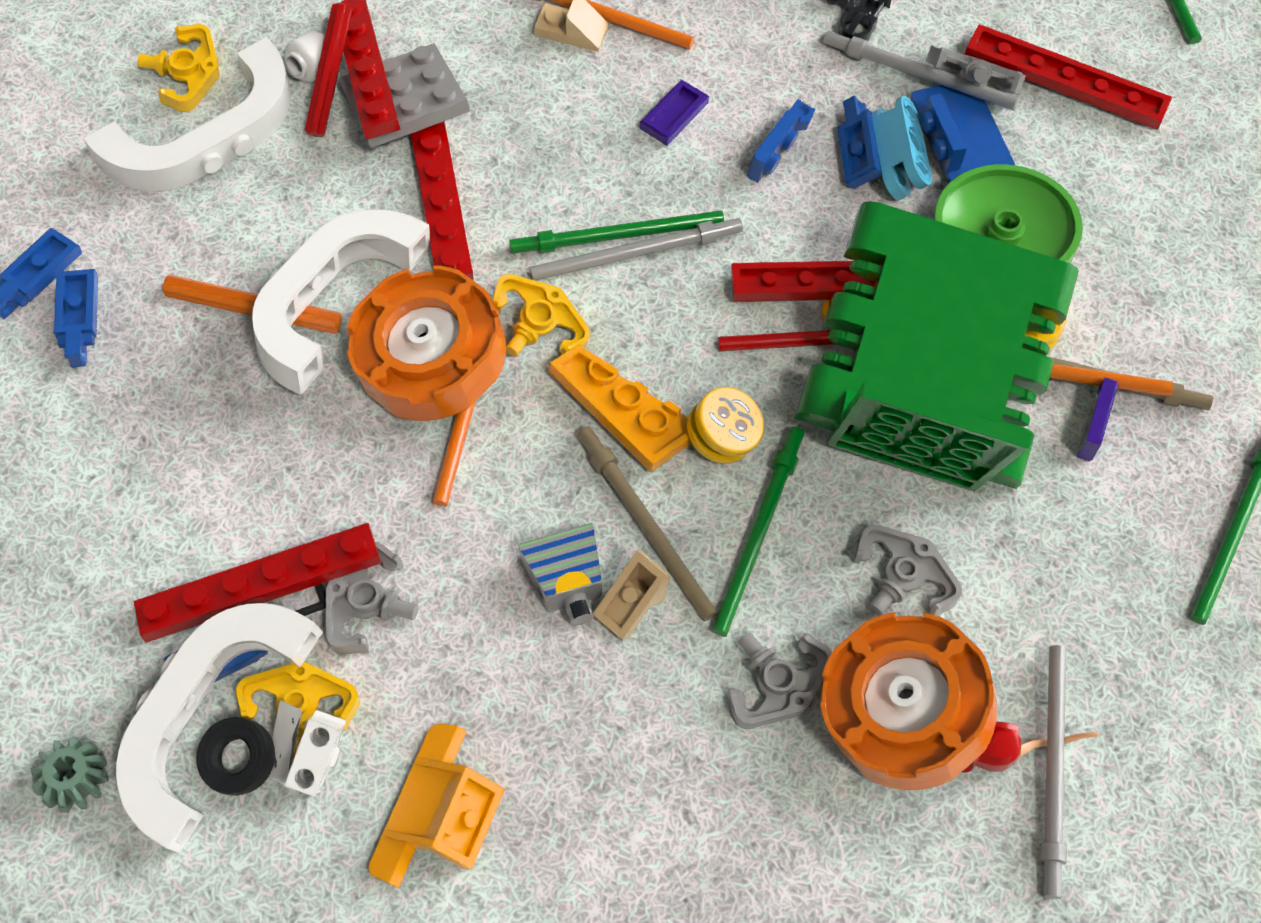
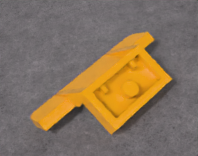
M436 724L427 732L370 860L369 872L376 879L399 888L416 848L429 850L462 869H472L505 789L467 766L453 764L467 733L463 728L457 725Z

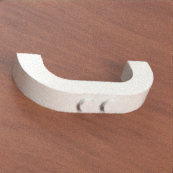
M265 37L237 53L242 73L253 86L249 96L239 105L177 140L159 146L142 145L131 140L114 121L83 138L93 161L105 175L123 186L142 191H164L190 184L208 173H215L234 158L248 154L255 146L268 139L280 127L290 107V85L279 51Z
M357 211L329 221L313 233L303 245L296 247L291 258L280 269H276L271 274L269 281L259 292L253 307L252 322L257 352L263 367L270 376L289 390L302 395L324 370L320 345L299 335L291 328L293 322L330 281L350 263L363 259H379L390 262L404 270L409 269L411 272L430 249L429 224L395 211Z
M264 603L240 605L224 610L206 620L187 638L177 653H173L167 658L161 669L162 676L154 688L147 690L138 701L137 713L124 733L116 762L117 787L123 807L134 824L144 834L165 848L179 853L204 816L174 795L166 779L165 765L171 746L222 669L235 657L256 650L275 653L300 668L323 633L315 622L291 609L279 605Z

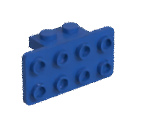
M942 85L916 90L912 93L911 101L916 107L922 128L926 133L948 184L964 172L981 166L995 164L1015 165L984 100Z

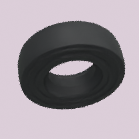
M243 717L226 718L212 725L201 738L196 755L197 769L205 784L218 793L231 796L248 794L258 789L269 777L274 766L275 747L270 734L259 723ZM243 740L250 751L248 764L240 772L230 773L222 763L223 750L231 741Z

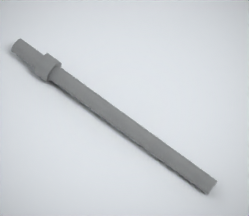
M830 31L824 37L823 43L825 45L845 51L847 56L861 60L865 58L1013 111L1017 107L1019 101L1017 96L967 81V79L870 46L867 40L855 36L850 39Z
M740 218L715 224L712 221L696 224V228L532 266L529 267L532 280L537 281L697 242L705 245L716 242V238L743 232V225Z
M1061 645L1049 647L1045 842L1040 843V862L1044 863L1043 897L1048 899L1062 898V865L1067 864V845L1063 844L1066 647Z

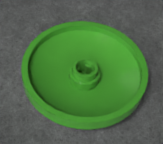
M1008 164L981 166L956 177L942 191L937 201L933 219L1071 263L1076 255L1083 231L1080 210L1066 189L1052 178L1036 170Z

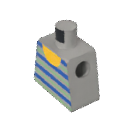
M588 523L518 544L521 565L547 612L565 608L571 625L575 626L591 621L594 618V614L589 601L602 596V578L593 524Z

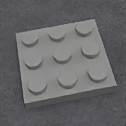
M435 43L420 46L411 52L383 60L401 130L370 138L367 141L370 147L374 148L470 112L467 98ZM348 74L338 78L341 89L362 129L351 85L350 76Z

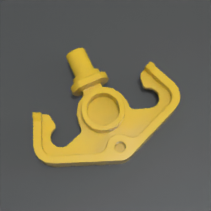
M202 24L175 27L178 43L187 44L191 40H199L201 42L195 52L187 48H180L173 51L170 56H168L166 50H161L156 55H138L139 68L155 69V72H158L159 76L163 77L166 76L168 71L173 79L188 84L189 91L185 95H177L173 89H164L163 87L158 90L161 104L181 112L192 111L220 76L210 30Z
M505 274L499 278L492 300L495 308L501 309L507 304L506 293L509 291L517 292L525 302L520 312V322L513 326L514 337L506 345V352L517 357L525 346L534 345L539 340L538 336L549 334L556 326L570 329L575 335V338L572 340H563L559 348L560 356L577 345L583 348L586 347L590 338V329L561 288L514 274Z
M304 662L300 668L291 663L247 676L238 683L236 688L240 713L243 718L251 720L256 717L258 706L253 703L252 697L257 691H266L276 696L277 712L280 700L302 710L292 760L295 758L300 739L306 728L304 723L314 715L321 699L331 696H340L343 699L342 706L334 711V716L346 720L343 729L345 731L360 705L358 692L352 684L307 662Z

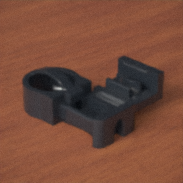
M891 0L826 1L833 5L836 3L845 6L847 11L840 19L838 34L850 39L855 36L867 40V42L876 29L878 15L884 7L890 8ZM851 23L849 28L846 29L845 25ZM858 24L863 25L867 29L862 33H854Z

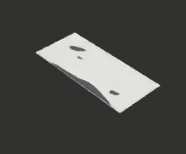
M280 700L272 736L275 747V761L269 776L285 784L291 767L302 710Z

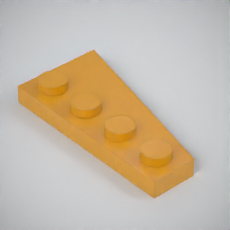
M577 345L550 362L549 373L650 473L692 444L687 430L688 417L680 413V407L669 400L666 403L649 394V388L640 382H630L618 374L619 369L582 346Z

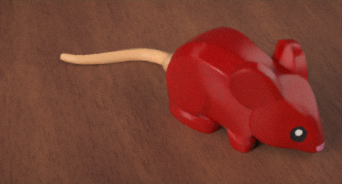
M996 722L994 733L985 752L962 772L972 771L974 765L991 772H1003L1014 765L1019 757L1032 749L1047 746V739L1032 740L1021 745V738L1016 724ZM1088 732L1064 737V744L1084 738L1098 737L1099 733Z

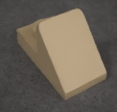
M573 0L569 9L544 3L534 26V36L599 52L609 23L586 0Z
M637 550L593 612L594 616L622 640L629 638L650 607L661 604L664 601L671 575L641 550Z

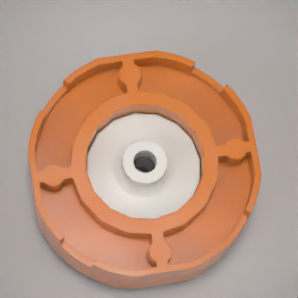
M433 266L434 271L421 272L411 275L409 269H405L383 279L362 299L351 314L347 325V330L350 334L349 350L346 351L349 362L367 395L394 416L415 421H430L460 413L471 407L498 379L506 356V338L494 303L485 288L457 269Z
M895 612L874 617L864 622L834 648L824 667L820 707L827 729L836 747L865 778L877 784L899 790H923L943 785L956 778L983 754L990 743L997 720V698L988 662L983 652L959 628L942 617L924 612L923 617H897Z

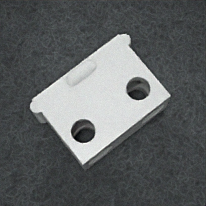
M318 710L315 711L314 715L307 722L284 786L314 797L320 793L329 767H333L339 754L337 745L346 720ZM319 727L326 729L330 737H321L318 732ZM304 769L310 770L314 778H307L304 775Z

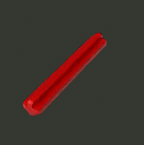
M336 3L331 7L305 125V132L314 137H323L327 129L352 14L351 7L344 3Z

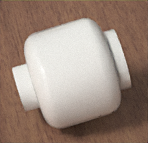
M307 31L286 45L284 64L287 71L294 78L304 82H314L316 80L325 39L322 33Z

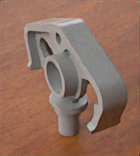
M931 45L926 58V62L932 64L935 69L945 66L961 71L959 76L967 79V81L979 85H985L988 81H992L1009 87L1010 93L1013 94L1020 92L1026 77L1021 72Z
M873 524L864 529L856 552L855 563L860 564L861 561L866 562L873 555L871 545L876 542L882 543L892 556L886 566V578H882L877 583L878 594L869 604V609L874 614L882 615L891 603L903 601L905 598L904 592L916 590L925 581L938 584L945 590L944 596L931 599L928 604L929 614L938 616L957 604L962 594V586L930 540L881 525Z
M376 542L384 569L400 571L404 567L401 558L383 544ZM368 568L331 580L326 587L327 641L332 650L338 654L368 653L369 645L364 635L356 633L352 637L347 638L341 634L343 627L351 618L369 619L381 613V618L386 621L390 620V618H395V616L414 620L418 613V605L401 600L397 596V592L389 590L386 595L385 590L379 583L368 579Z
M751 632L746 634L738 643L750 657L749 662L751 664L749 668L751 671L759 669L757 677L758 686L765 695V700L757 711L751 712L744 705L746 696L739 689H728L726 698L735 723L741 728L753 729L804 714L824 680L822 674L827 660L832 653L831 649L809 636V634L804 633L798 643V648L803 655L815 657L817 664L812 669L799 672L792 664L785 660L772 659L776 653L773 648L762 647Z

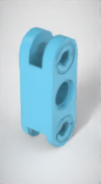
M901 96L896 99L893 109L887 112L878 109L872 113L883 180L889 193L898 201L910 195L909 179L919 190L932 183L919 114L912 101L906 96Z

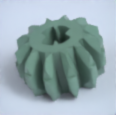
M71 737L65 747L60 741L54 740V752L50 755L47 752H39V758L44 764L30 768L31 774L38 779L32 785V789L38 796H43L42 803L48 808L58 805V809L61 812L69 813L75 802L81 810L87 809L85 797L91 794L94 798H101L102 793L96 787V784L109 781L108 774L102 770L107 765V760L102 754H97L98 748L92 742L82 745L78 738ZM69 770L75 773L71 779L65 776Z

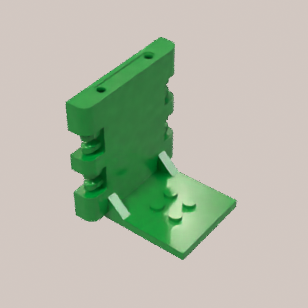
M872 201L863 202L857 211L843 257L854 260L851 261L849 267L851 272L873 280L875 284L872 287L853 281L845 282L844 292L833 294L822 327L832 329L828 336L831 342L855 350L853 358L837 352L823 353L821 360L824 364H813L808 371L794 419L831 430L826 445L975 492L986 482L991 481L1017 489L1022 484L1035 435L1029 429L1024 428L1029 426L1030 416L1022 411L1006 407L1007 399L1021 404H1035L1036 395L1041 396L1047 391L1054 366V361L1046 356L1049 353L1050 347L1047 343L1025 334L1027 329L1041 334H1054L1056 325L1060 326L1066 320L1079 274L1078 268L1066 261L889 205Z

